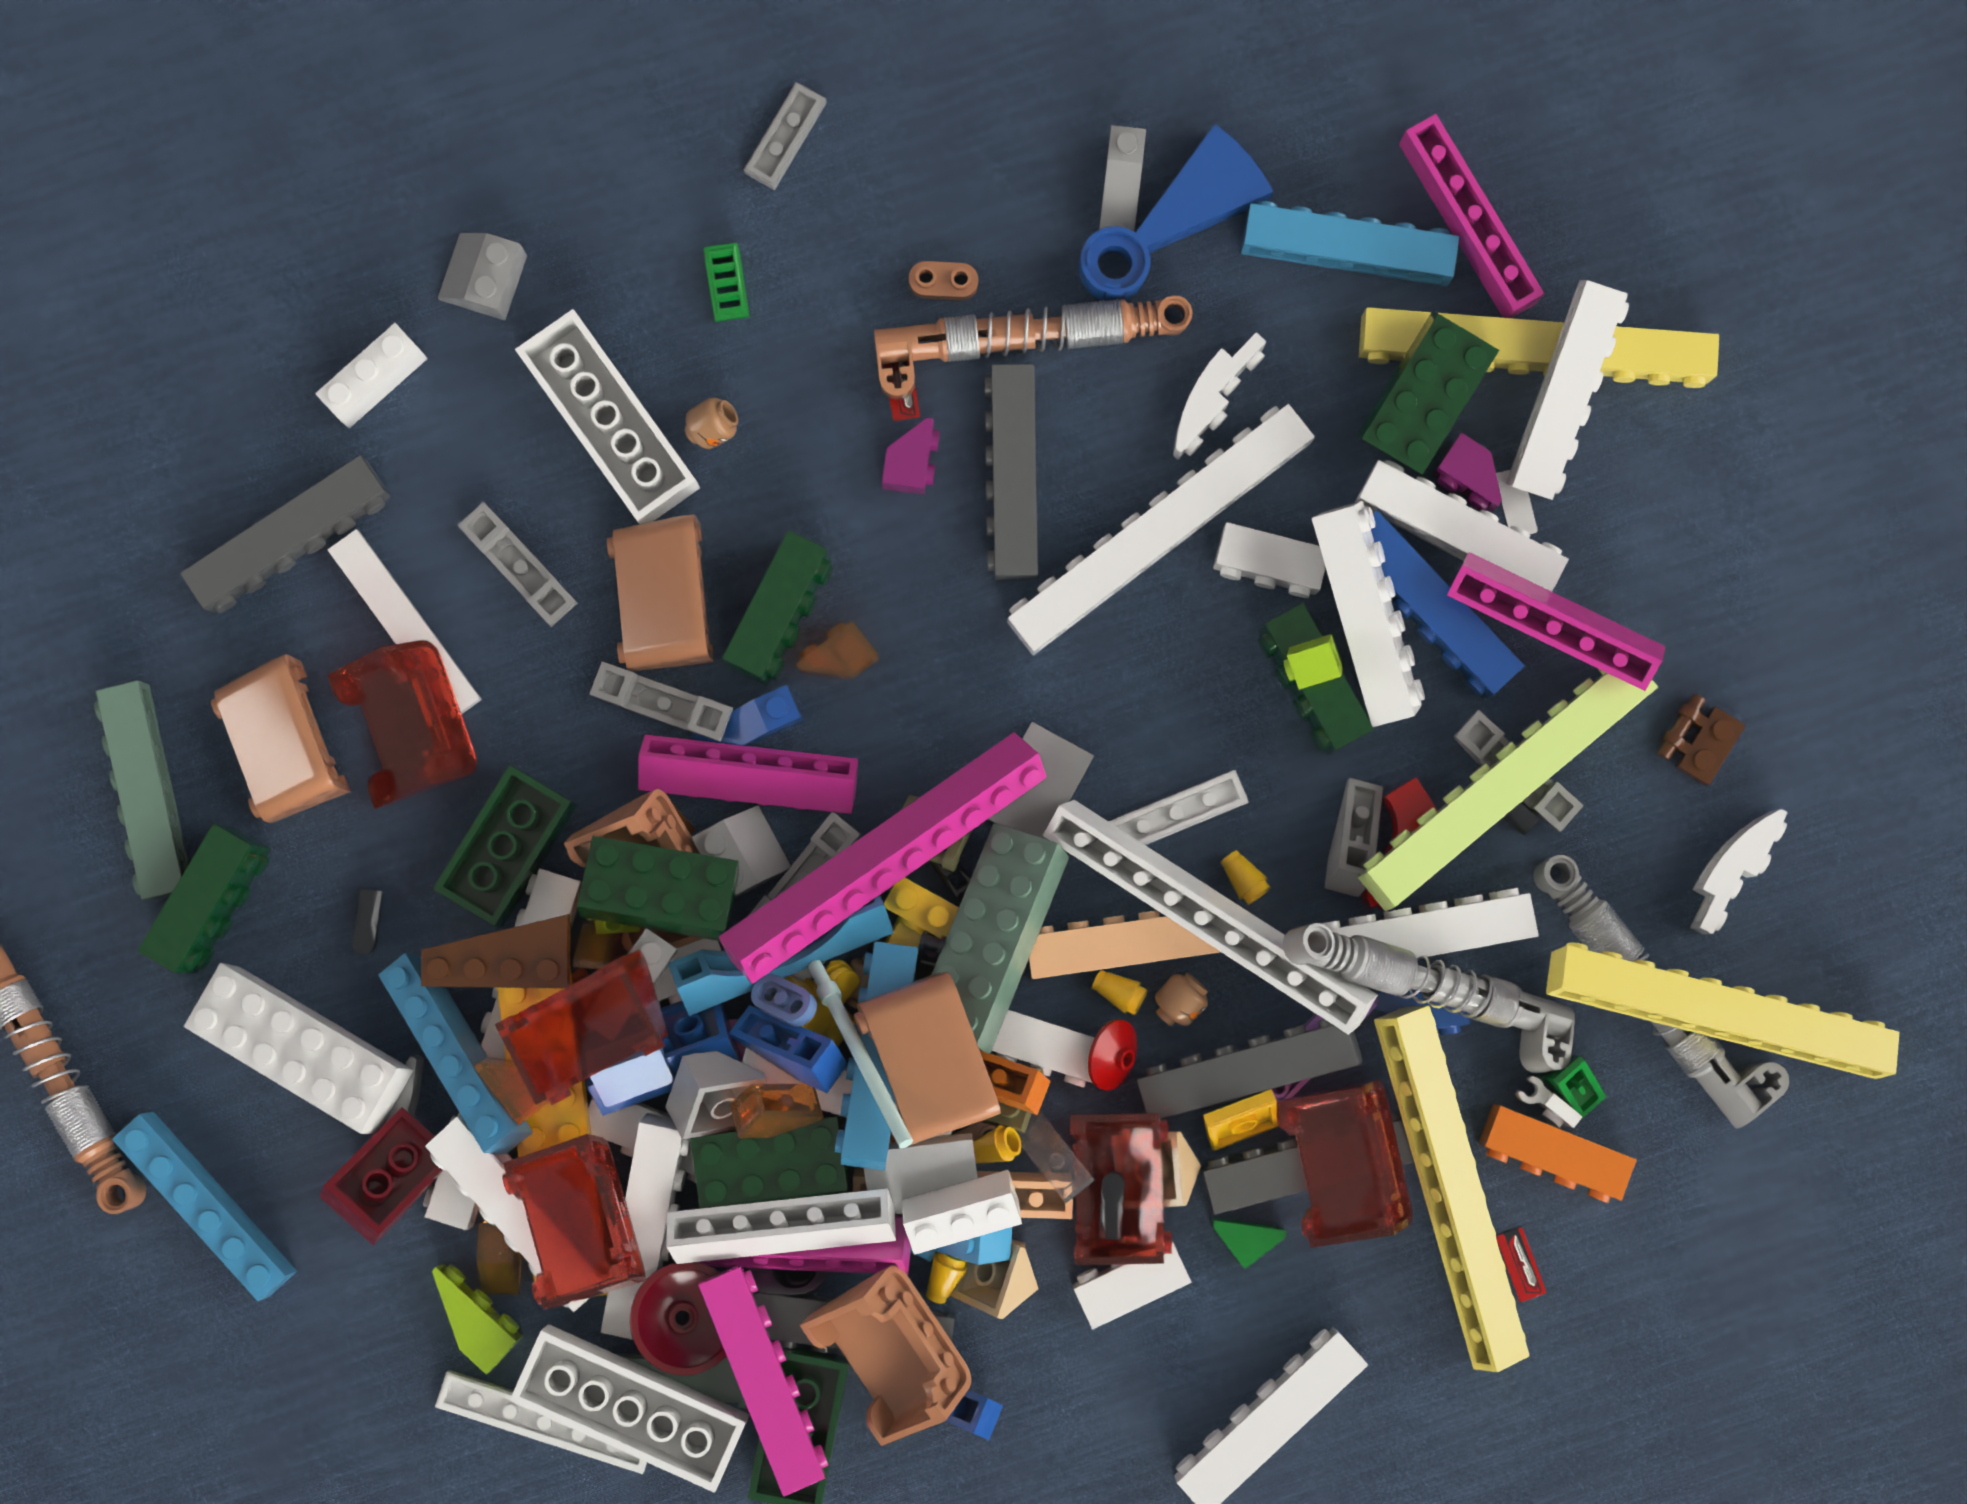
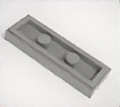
M795 82L745 166L744 173L775 190L826 105V98Z

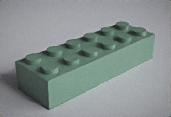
M995 823L991 828L942 952L932 972V975L938 972H948L957 988L978 1048L990 1054L1069 859V856L1059 843Z

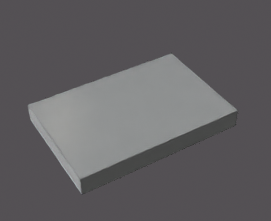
M1031 722L1022 739L1039 753L1047 778L987 820L1047 839L1043 834L1058 806L1070 801L1094 755Z
M972 1133L934 1137L905 1148H899L897 1142L889 1143L885 1171L864 1168L867 1191L888 1188L895 1206V1214H903L902 1200L978 1179Z

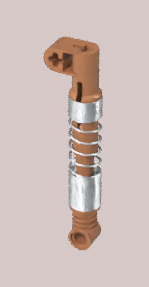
M1173 295L1165 299L1154 300V305H1151V301H1145V306H1143L1142 302H1137L1136 307H1134L1133 303H1128L1124 299L1095 301V303L1093 301L1091 303H1075L1074 305L1067 304V306L1064 304L1062 306V316L1051 317L1046 306L1043 318L1033 319L1030 309L1027 308L1025 314L1013 315L1012 311L1009 310L1007 316L995 317L992 312L989 314V318L977 319L974 314L972 316L963 315L962 317L959 315V317L955 316V318L953 316L951 318H939L933 324L876 329L874 334L879 381L882 391L887 397L893 400H902L911 395L915 388L913 361L940 358L943 362L961 361L962 359L964 361L965 359L975 360L980 358V354L988 358L990 353L1001 352L1006 357L1008 351L1019 350L1024 355L1027 349L1036 347L1042 353L1045 349L1046 340H1053L1056 349L1060 351L1063 347L1064 339L1066 347L1070 350V348L1080 349L1081 347L1087 348L1088 346L1098 347V345L1108 346L1109 344L1128 343L1131 338H1136V333H1139L1140 337H1145V332H1148V336H1154V331H1156L1157 335L1176 336L1186 330L1192 319L1193 311L1191 304L1185 298ZM1168 308H1176L1182 313L1183 319L1178 324H1171L1165 319L1164 311ZM1056 339H1061L1060 346H1058ZM942 340L938 342L918 344V342L921 341ZM1038 341H1042V347H1041V348H1040V345H1039V342H1038ZM909 361L910 366L899 367L901 378H907V381H903L901 384L902 388L897 389L893 383L888 382V380L893 379V369H882V364Z
M0 944V1030H6L8 1033L4 1038L10 1037L17 1049L13 1052V1055L20 1054L26 1067L22 1071L29 1070L33 1078L40 1077L41 1080L32 1084L31 1087H36L43 1083L50 1096L43 1099L41 1103L44 1104L53 1100L45 1108L47 1114H49L48 1117H51L50 1120H53L52 1123H54L61 1139L65 1142L64 1145H67L66 1148H69L68 1151H70L75 1162L81 1163L84 1168L90 1167L87 1170L88 1175L94 1174L91 1180L93 1183H99L96 1186V1199L99 1207L109 1214H118L138 1207L146 1197L144 1181L140 1176L132 1173L130 1168L124 1169L127 1165L125 1160L119 1161L123 1156L121 1153L115 1154L118 1147L112 1140L116 1136L115 1132H113L114 1129H111L112 1126H110V1123L106 1120L107 1117L104 1116L105 1114H103L101 1107L97 1104L98 1101H95L96 1098H93L94 1095L88 1089L89 1086L74 1085V1082L80 1075V1071L77 1069H65L64 1066L70 1061L71 1054L62 1052L59 1046L62 1038L53 1036L50 1031L52 1022L45 1021L41 1015L43 1005H40L41 1002H38L39 999L33 993L34 990L31 989L32 987L26 977L17 973ZM76 1072L75 1077L71 1079L68 1073ZM118 1186L125 1190V1201L118 1197Z

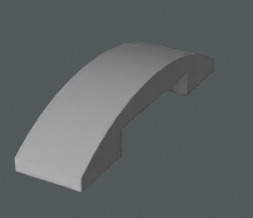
M485 502L481 503L457 525L551 627L578 604Z
M603 661L589 694L646 717L720 742L733 711V708L650 680Z
M1476 710L1453 736L1480 766L1485 763L1489 767L1494 765L1499 760L1495 754L1510 743L1503 736L1505 733L1480 710ZM1550 778L1522 801L1524 805L1557 832H1561L1584 806L1560 783L1553 782Z
M832 811L811 837L810 844L772 891L760 900L749 915L855 843L861 834Z

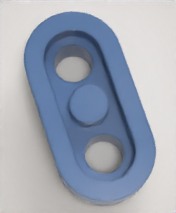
M769 974L763 976L752 988L751 999L755 1006L762 1012L793 1027L807 1024L816 1013L817 1002L813 995L803 987L777 975Z

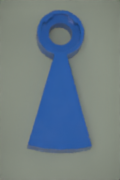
M1215 124L1136 233L1125 227L1111 226L1098 230V232H1095L1087 239L1078 262L1080 281L1084 288L1099 300H1128L1140 291L1146 281L1150 269L1151 252L1248 211L1250 203L1257 204L1259 201H1270L1274 191L1251 156L1234 138ZM1113 252L1121 254L1128 261L1130 272L1120 279L1106 277L1098 268V260L1102 255Z

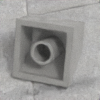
M460 233L438 299L506 320L527 254L521 244L488 233Z
M759 805L726 818L692 836L700 854L739 861V877L734 899L788 871L791 867Z
M718 1051L682 1056L666 1109L682 1139L747 1129L751 1123L767 1077L764 1072Z

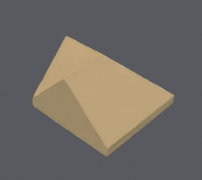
M1180 1131L1114 1135L1116 1170L1122 1173L1125 1178L1124 1208L1187 1206L1201 1165Z
M1012 1239L1010 1260L981 1265L967 1261L968 1269L950 1296L996 1318H1005L1038 1290L1025 1249V1243Z

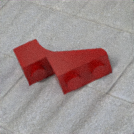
M1417 777L1382 797V802L1391 818V840L1406 829L1411 832L1418 828L1420 825L1416 820L1432 807L1438 811ZM1390 843L1388 844L1383 856L1393 848V846ZM1365 888L1362 893V901L1366 908H1372L1377 905L1379 910L1383 909Z

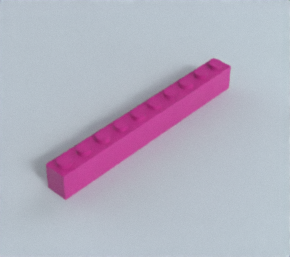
M1013 732L720 935L719 939L728 957L751 984L755 983L1047 778L1039 753Z

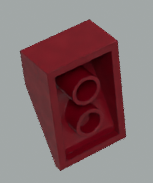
M401 1107L323 1185L319 1197L374 1246L443 1172V1169L439 1168L430 1157L431 1152L425 1147L435 1136Z

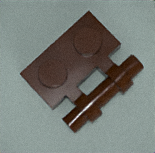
M1693 693L1687 704L1683 703L1677 713L1679 718L1671 731L1666 730L1661 738L1663 744L1656 754L1669 761L1674 751L1678 752L1682 757L1675 768L1702 785L1708 786L1746 725L1717 707L1711 708L1705 717L1701 714L1700 709L1706 700L1702 696ZM1692 724L1699 729L1689 744L1683 737Z

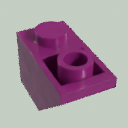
M926 418L887 447L882 478L884 490L925 495L926 485L933 486L935 465L929 464L931 451H938L940 430L934 429V419Z
M1460 433L1432 475L1438 478V484L1444 489L1453 493L1457 490L1468 498L1467 502L1473 508L1492 512L1502 501L1492 453L1465 434Z

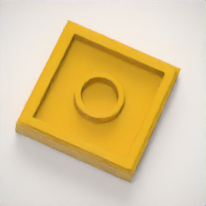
M1272 1089L1203 1115L1207 1138L1212 1151L1271 1130L1279 1125L1277 1101Z

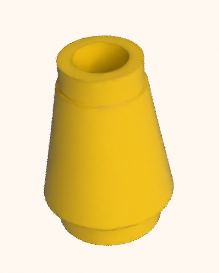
M1238 850L1230 853L1220 862L1239 900L1244 899L1250 905L1270 890L1271 887L1266 882L1268 878L1241 855Z
M1102 969L1092 985L1093 990L1097 991V993L1124 1014L1129 1012L1135 1015L1148 992L1147 989L1141 986L1142 982L1110 972L1107 973Z
M998 1126L973 1141L976 1164L1009 1162L1021 1152L1019 1134L1012 1127Z
M935 1253L925 1294L926 1297L935 1303L945 1304L947 1298L967 1271V1261L944 1253Z

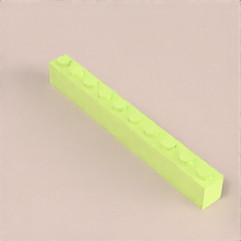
M1598 669L1602 674L1594 682L1589 677L1573 690L1576 697L1568 703L1565 699H1562L1547 711L1551 716L1547 721L1541 724L1537 720L1521 733L1525 738L1518 745L1510 742L1495 754L1499 760L1494 765L1489 767L1485 763L1469 776L1473 781L1465 789L1459 785L1443 797L1447 804L1438 811L1432 807L1416 820L1420 825L1412 833L1406 829L1389 842L1393 848L1384 856L1379 851L1363 864L1366 871L1357 878L1385 912L1396 907L1657 689L1658 686L1655 682L1651 680L1646 691Z

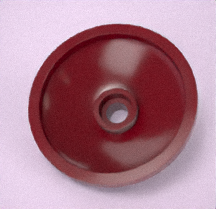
M696 1262L673 1263L658 1269L641 1284L634 1296L630 1309V1331L637 1350L652 1366L673 1375H695L711 1369L727 1356L698 1286L700 1281L719 1274L718 1271ZM679 1311H684L688 1317L683 1325L677 1324L675 1316Z

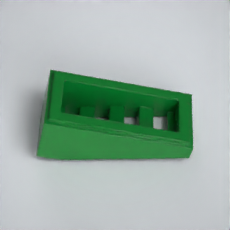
M738 243L703 248L715 323L750 318L741 252ZM726 259H733L734 261L728 263L714 264V261ZM735 272L736 274L735 277L716 279V274ZM738 286V291L718 294V289ZM740 300L741 306L720 307L722 302Z

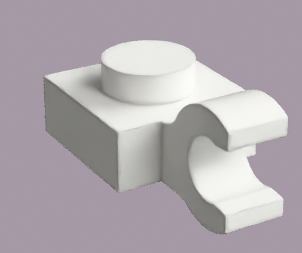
M1528 1076L1527 1078L1535 1087L1533 1095L1527 1096L1520 1090L1516 1091L1515 1095L1520 1101L1528 1104L1538 1103L1545 1109L1542 1115L1558 1128L1562 1124L1574 1128L1582 1118L1578 1112L1556 1094L1551 1093L1537 1077Z

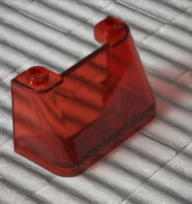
M418 640L382 646L327 675L332 690L341 703L347 706L361 705L383 770L371 775L367 785L374 809L396 804L459 780L475 771L477 767L476 754L441 655L433 643L427 640Z
M641 949L614 960L582 980L531 1005L518 1014L509 1016L494 1024L535 1105L547 1099L553 1105L572 1095L569 1090L571 1086L641 1050L644 1056H647L665 1047L662 1039L669 1036L648 962Z
M1380 1080L1357 1083L1284 1099L1278 1102L1277 1121L1282 1130L1285 1129L1288 1135H1296L1311 1201V1207L1306 1210L1305 1216L1301 1219L1302 1232L1304 1237L1308 1238L1310 1248L1393 1236L1412 1223L1413 1211L1386 1091Z
M1074 1112L1070 1115V1128L1074 1139H1077L1073 1143L1077 1217L1075 1233H1080V1235H1077V1245L1074 1246L1075 1265L1164 1264L1165 1254H1172V1232H1165L1162 1166V1142H1168V1120H1161L1160 1112ZM1114 1170L1122 1173L1125 1178L1123 1233L1121 1240L1098 1238L1102 1180L1108 1172Z
M585 1134L503 1163L506 1171L502 1175L505 1190L509 1195L514 1194L518 1200L523 1202L542 1271L537 1274L536 1282L532 1283V1291L536 1302L539 1305L542 1304L543 1310H549L611 1292L645 1280L643 1260L609 1144L603 1137Z

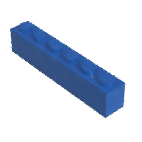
M1377 510L1373 513L1375 528H1372L1371 532L1374 543L1380 541L1384 551L1385 562L1381 563L1384 577L1390 576L1394 586L1395 597H1392L1394 609L1396 611L1400 610L1403 618L1407 619L1410 617L1418 626L1416 630L1421 638L1430 645L1434 642L1443 652L1441 654L1443 661L1455 671L1459 669L1468 678L1465 682L1476 695L1481 696L1483 694L1486 698L1493 696L1525 665L1468 605L1447 596L1450 586Z

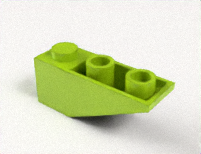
M442 1263L436 1266L432 1273L459 1350L487 1375L523 1337L517 1331L519 1325L507 1314L499 1315L491 1307L493 1302L484 1292L479 1289L473 1291L463 1282L466 1277L458 1268L451 1264L447 1267Z

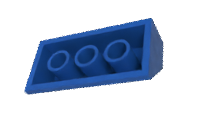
M679 1001L632 1018L615 1041L618 1042L657 1028L662 1038L664 1057L672 1071L674 1080L682 1056L718 1051L740 1061L736 1041L728 1034L731 1031V1026L723 1003L689 1016L683 1001ZM598 1031L580 1037L587 1088L602 1116L671 1092L673 1083L609 1107L604 1106L589 1076L587 1053L614 1042Z

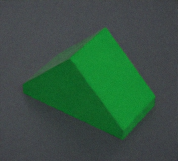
M1571 1055L1570 1062L1566 1068L1549 1071L1542 1077L1543 1081L1560 1099L1582 1116L1581 1120L1606 1098L1601 1086L1581 1056Z
M1215 1217L1210 1219L1212 1228L1244 1269L1286 1238L1287 1230L1280 1226Z

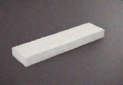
M1233 770L1108 822L1142 844L1148 845L1248 804L1249 801L1236 770Z

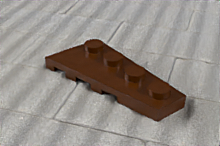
M570 914L422 949L421 986L569 988Z

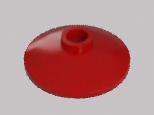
M1122 1019L1109 1021L1099 1030L1092 1042L1088 1056V1072L1092 1083L1099 1089L1109 1091L1119 1087L1127 1079L1134 1066L1138 1041L1135 1029L1129 1022Z

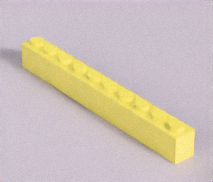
M1367 307L1361 316L1359 358H1368V362L1373 364L1389 363V360L1402 361L1431 312ZM1438 313L1499 349L1498 354L1486 372L1494 371V368L1508 369V373L1515 375L1528 374L1529 371H1542L1545 376L1564 322ZM1616 326L1613 337H1616L1614 350L1609 358H1604L1600 369L1604 373L1603 376L1613 377V381L1620 383L1633 382L1635 379H1647L1651 385H1668L1670 381L1683 382L1684 387L1701 388L1717 376L1719 334Z
M1567 943L1566 946L1551 952L1546 988L1547 995L1873 1079L1896 1074L1900 1032L1885 1028V1024L1882 1022L1870 1020L1856 1021L1853 1020L1851 1014L1843 1012L1825 1013L1820 1011V1007L1817 1005L1787 1003L1788 999L1779 995H1766L1764 997L1755 994V990L1749 987L1735 986L1730 988L1722 986V981L1718 979L1688 977L1689 973L1680 969H1668L1666 971L1657 969L1653 962L1623 960L1622 955L1615 952H1592L1588 950L1587 945L1581 943Z
M1430 1005L1406 1006L1374 1019V1023L1473 1369L1500 1372L1529 1357L1525 1334L1521 1328L1515 1307V1299L1511 1293L1505 1272V1264L1501 1258L1495 1237L1496 1232L1491 1223L1486 1205V1197L1480 1184L1476 1162L1470 1149L1466 1127L1460 1114L1456 1092L1450 1079L1446 1057L1440 1044L1436 1022Z

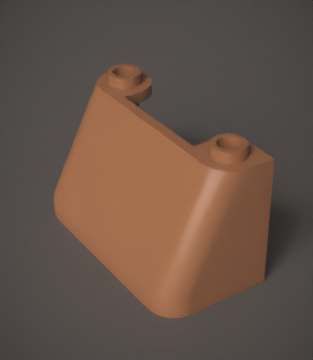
M695 514L613 530V537H607L609 558H615L623 642H617L619 663H626L627 669L631 672L715 663L713 645L710 644L708 634L710 629L707 623L701 566L702 550L697 543L702 541L701 524Z
M288 654L272 659L215 690V698L211 699L215 715L218 719H223L252 796L248 799L249 807L256 818L261 817L267 823L276 822L351 792L345 775L338 776L335 767L332 766L336 762L334 757L328 754L306 696V692H309L307 685L299 682V680L307 678L302 662Z
M660 789L645 793L573 833L564 842L570 859L585 868L592 836L700 854L669 797ZM640 927L639 932L622 933L621 940L626 951H631L646 928ZM648 929L675 948L703 939Z
M938 972L856 1004L859 1012L854 1014L855 1022L861 1035L867 1033L874 1041L898 1106V1112L913 1139L912 1144L986 1120L1001 1113L996 1093L957 988L948 972Z
M896 1265L880 1270L808 1315L800 1324L808 1340L814 1346L826 1348L835 1342L874 1400L866 1412V1424L881 1446L946 1421L970 1388L971 1374L966 1362L907 1274L898 1269Z

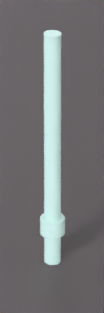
M820 960L811 962L808 965V969L818 987L816 993L822 1005L828 1006L899 1148L908 1147L912 1144L913 1139L841 1001L842 993L837 983L830 980Z

